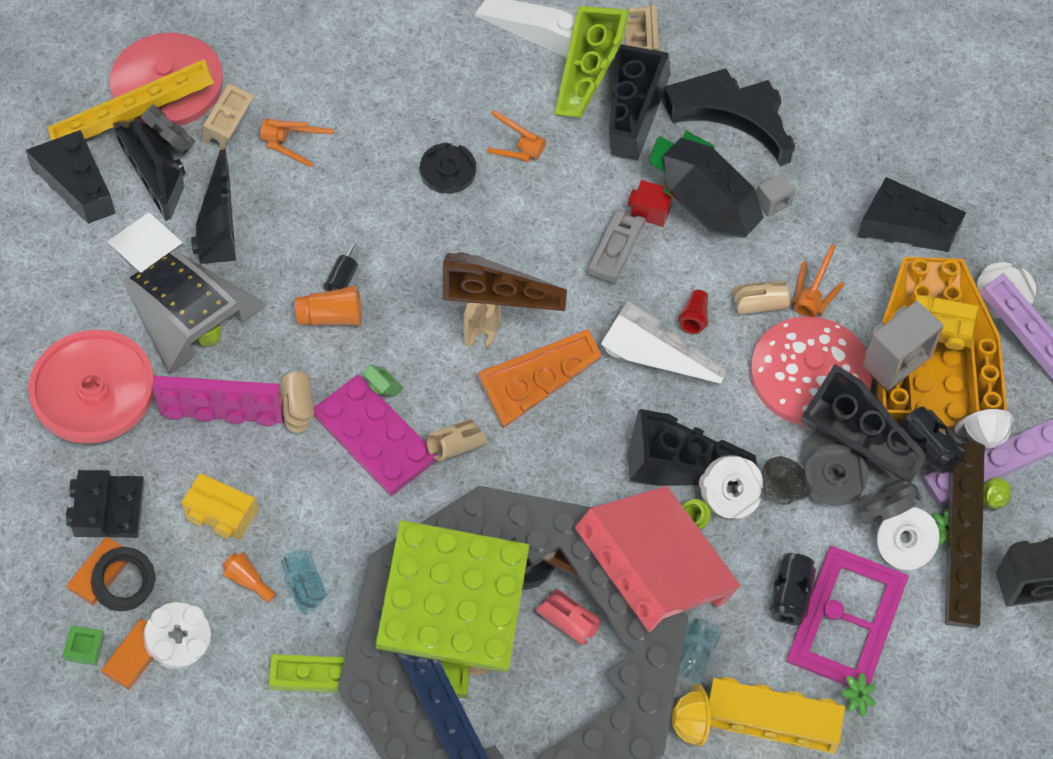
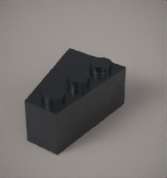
M81 130L25 150L31 169L62 196L65 202L88 224L116 214L109 190Z
M886 177L862 219L857 238L866 239V237L884 239V242L889 243L897 241L910 243L914 247L949 252L961 229L967 212Z

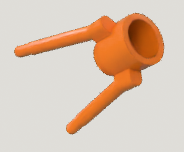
M493 110L492 115L522 135L517 145V148L521 149V153L495 148H487V153L517 158L527 163L531 157L538 160L547 140L527 131L506 116Z
M266 118L261 126L260 137L261 140L268 142L267 148L277 150L308 167H312L313 163L281 146L279 143L286 142L289 131L333 134L334 130L312 127L307 122L278 121Z
M834 244L830 245L812 286L807 287L805 290H803L807 262L803 261L801 263L792 305H794V310L802 316H822L828 304L844 287L843 283H839L824 300L821 298L822 293L818 290L836 248Z

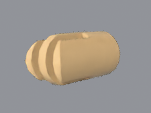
M777 280L733 287L732 293L738 313L744 315L788 309L790 306L789 287L785 285L787 282L785 280Z
M291 372L284 375L281 381L283 415L286 427L291 432L300 433L308 428L314 416L311 378L304 372Z
M471 418L430 432L426 442L430 454L443 452L434 457L437 461H443L483 447L487 443V437L484 432H481L479 426L473 423Z

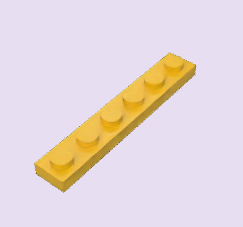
M205 59L48 126L50 140L81 130L84 139L97 136L103 131L112 128L113 123L116 121L131 120L142 115L152 104L159 108L170 102H176L195 91H201L207 86L214 84L210 69Z

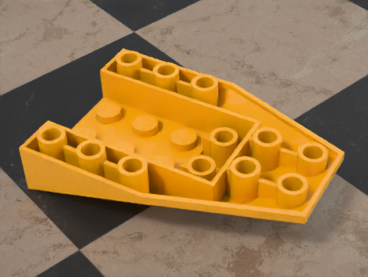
M904 257L882 323L886 325L890 322L894 314L901 307L906 306L908 308L915 303L917 294L978 305V315L971 348L964 347L962 350H954L946 347L945 343L938 342L933 356L889 391L878 381V401L885 406L888 413L900 427L902 421L909 413L924 406L928 410H933L953 432L955 425L960 420L975 412L989 409L1007 411L1001 338L964 259Z

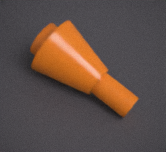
M245 552L239 555L233 553L222 566L225 569L223 577L251 591H255L267 603L276 596V593L262 581L260 574Z

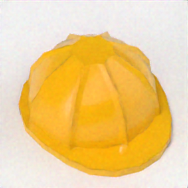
M697 683L692 685L688 694L675 703L671 714V723L678 736L685 742L695 746H703L706 743L711 724V709L708 696L704 688Z

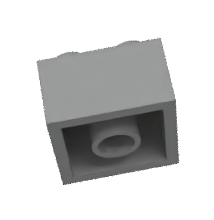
M918 301L908 308L906 306L901 307L894 314L890 322L886 325L884 323L879 324L871 332V341L865 350L866 356L863 367L889 391L933 356L944 325Z

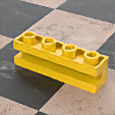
M730 677L713 678L709 694L711 709L710 727L827 753H836L841 739L845 706L838 705L836 701L828 698H820L818 700L806 698L803 694L795 691H787L785 693L773 691L769 686L763 684L750 686L740 684L738 680Z

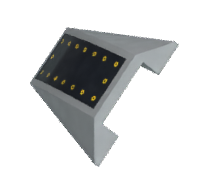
M172 250L141 273L136 270L122 280L169 374L194 358L191 348L192 342L226 318L234 314L243 323L266 307V303L176 250Z

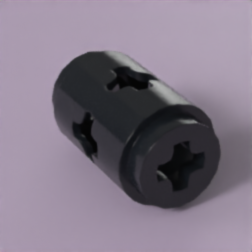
M924 406L919 407L909 413L902 421L901 427H903L920 448H922L921 444L927 448V451L924 449L922 451L927 456L925 460L933 469L946 473L955 468L964 459L966 452L963 450V444L933 410H928ZM940 428L945 430V435L939 431Z
M787 553L778 562L769 606L773 620L790 625H800L803 623V619L807 617L816 573L814 561L810 557L798 553Z

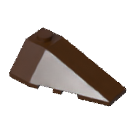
M464 252L446 253L443 261V300L565 311L567 289L478 255H469Z

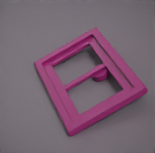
M830 546L811 596L808 615L803 619V623L800 624L786 662L849 687L847 676H852L857 681L859 674L864 673L866 675V685L870 684L909 576L837 547ZM841 568L887 585L873 623L845 613L841 602L837 600L829 601ZM824 614L830 620L843 619L870 630L856 669L810 652Z

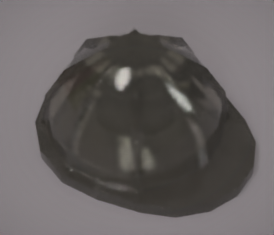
M777 456L765 462L762 471L763 491L771 500L781 505L803 500L809 495V490L804 482V469L787 457Z

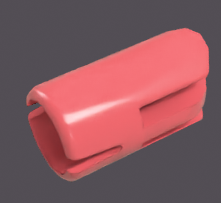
M557 588L536 609L540 616L581 645L588 643L585 640L587 636L592 639L601 623L597 616Z

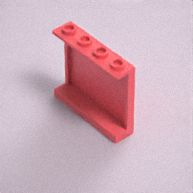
M668 486L590 508L575 527L648 632L652 631L662 619L702 604L712 602L715 607L721 606L741 586Z

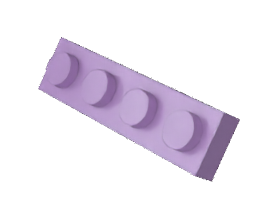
M1002 273L979 291V293L1053 379V330L1008 277Z

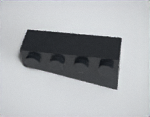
M621 44L615 54L613 68L614 77L609 124L611 155L639 160L661 102L664 87L667 86L670 78V59L667 52Z

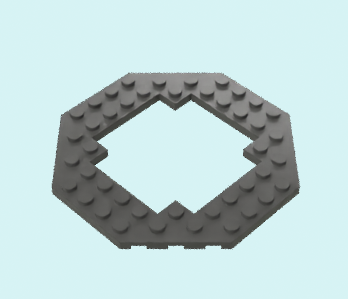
M477 486L419 523L529 544L527 560L532 567L560 550L632 653L606 672L624 700L535 759H660L664 756L688 615L683 611L662 619L652 631H647L575 529L576 525L593 507ZM395 538L369 555L338 691L381 759H448L396 653L375 648L380 626L377 614L378 611L383 610L396 543ZM496 745L485 751L489 759H504Z

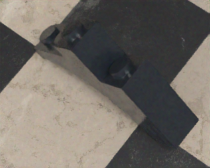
M727 68L664 87L662 103L673 124L686 121H708L724 124L743 131L756 139L774 156L780 166L791 162L792 154L795 151V144L792 137L786 134L782 119L778 114L779 106L781 105L780 93L777 89H773L769 80L739 88L737 80L734 77L731 78Z

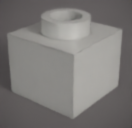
M783 174L774 178H766L758 185L756 195L760 208L767 217L780 212L792 205L795 189Z

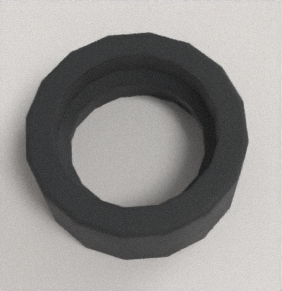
M123 546L111 549L101 556L92 571L91 587L93 594L100 604L110 610L121 612L133 610L146 601L154 588L156 578L154 566L149 558L136 548ZM122 560L136 565L142 575V585L139 591L133 596L126 598L116 597L111 594L104 583V574L108 566Z

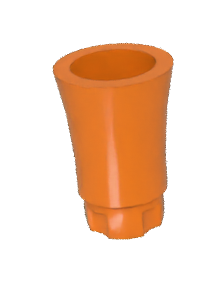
M357 284L332 291L309 293V296L295 298L298 325L362 326L361 298Z

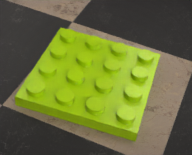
M400 520L375 648L508 673L529 544Z

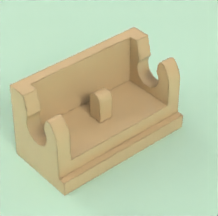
M656 5L630 8L629 15H640V17L628 18L625 31L626 45L659 51Z
M228 83L203 125L201 142L209 144L213 138L220 143L218 147L224 149L252 103L254 95Z
M467 304L464 312L465 346L472 347L476 342L478 334H485L487 336L485 341L486 348L492 345L497 329L500 330L502 326L501 305Z

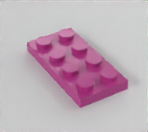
M359 374L314 407V417L390 497L437 462L434 459L437 454L429 453L427 443L379 394L369 387L368 383Z
M154 375L152 388L160 415L168 419L179 420L182 417H192L202 422L222 419L233 424H241L244 421L257 422L263 426H272L275 423L283 424V401L280 384Z

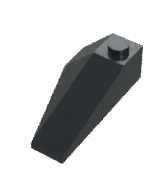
M226 149L219 151L196 222V236L191 237L193 254L199 255L201 264L236 261L229 164Z
M836 364L828 373L801 417L800 422L837 444L847 446L855 454L908 483H911L927 457L903 427H900L888 413L885 406L870 392L866 384Z
M640 409L637 413L628 450L630 481L657 486L699 485L700 477L713 461L730 455L748 459L757 466L756 455L725 440L717 442L703 435L704 430L697 427L690 429L677 423L678 418L670 414ZM729 481L727 485H738V482Z

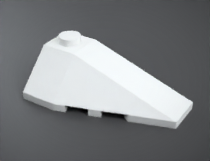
M485 0L476 11L475 16L567 58L577 15L576 10L521 0Z
M628 300L601 345L606 347L605 351L615 358L620 359L622 357L628 361L716 383H721L726 373L724 368L698 349L690 348L688 351L684 348L685 343L681 340V336L675 332L669 333L660 330L658 327L660 321Z

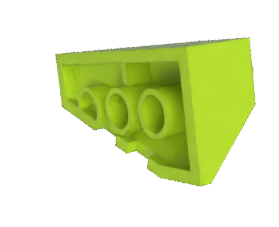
M578 6L555 115L581 118L624 39L630 13L628 9Z

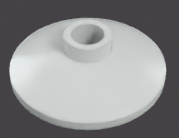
M912 507L893 518L882 520L877 532V546L881 556L887 563L902 570L917 569L928 563L936 553L939 545V530L935 520L927 512L916 507ZM908 531V539L902 542L900 540L901 533Z

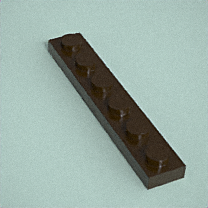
M960 441L963 444V450L966 452V455L955 468L950 470L945 625L977 629L980 626L985 445Z

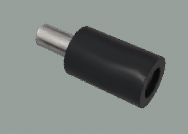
M351 244L346 255L338 256L324 284L326 291L349 286L358 268L355 258L360 251V247L357 244Z

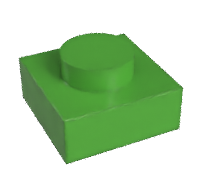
M370 364L363 372L370 381L369 387L381 396L384 394L396 396L404 388L384 367Z
M71 626L62 655L64 661L97 666L105 637L103 630Z

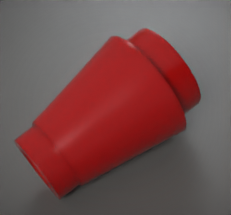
M692 291L678 317L681 329L689 334H699L708 325L709 296L705 291Z

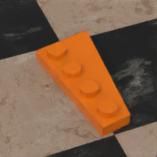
M589 329L478 372V378L504 429L601 358V353Z

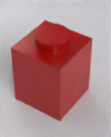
M641 180L638 189H632L629 196L628 206L632 207L631 216L636 218L638 215L646 218L645 222L664 227L673 204V197L663 192L665 186Z

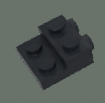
M78 470L77 479H71L69 489L70 497L74 498V506L68 507L66 511V524L71 526L74 536L139 538L144 477L112 476L110 470Z

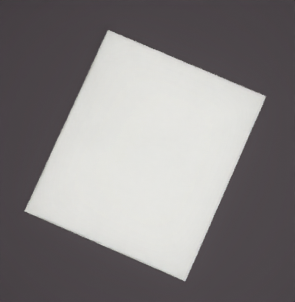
M147 213L107 241L140 273L183 243L150 213Z

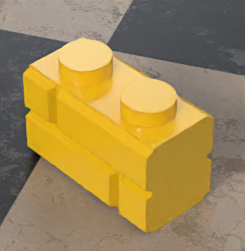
M917 294L915 302L921 303L944 325L938 342L945 343L946 347L954 350H962L964 347L971 348L978 315V305Z
M199 473L192 484V488L188 490L181 503L188 521L197 526H202L203 523L213 527V531L217 535L225 539H229L232 536L240 540L259 509L255 497L203 473Z

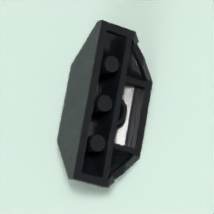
M137 119L114 122L113 127L117 141L164 220H170L185 187L182 176L186 175L183 164L179 159L174 160L170 143L165 139L162 140L154 128Z
M680 137L661 157L668 192L710 233L746 238L764 218L755 188L713 147Z

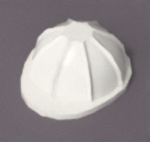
M983 410L960 420L955 425L954 432L960 437H967L971 443L985 445L987 449L995 448L1008 440L1014 417L1012 413L1006 410Z

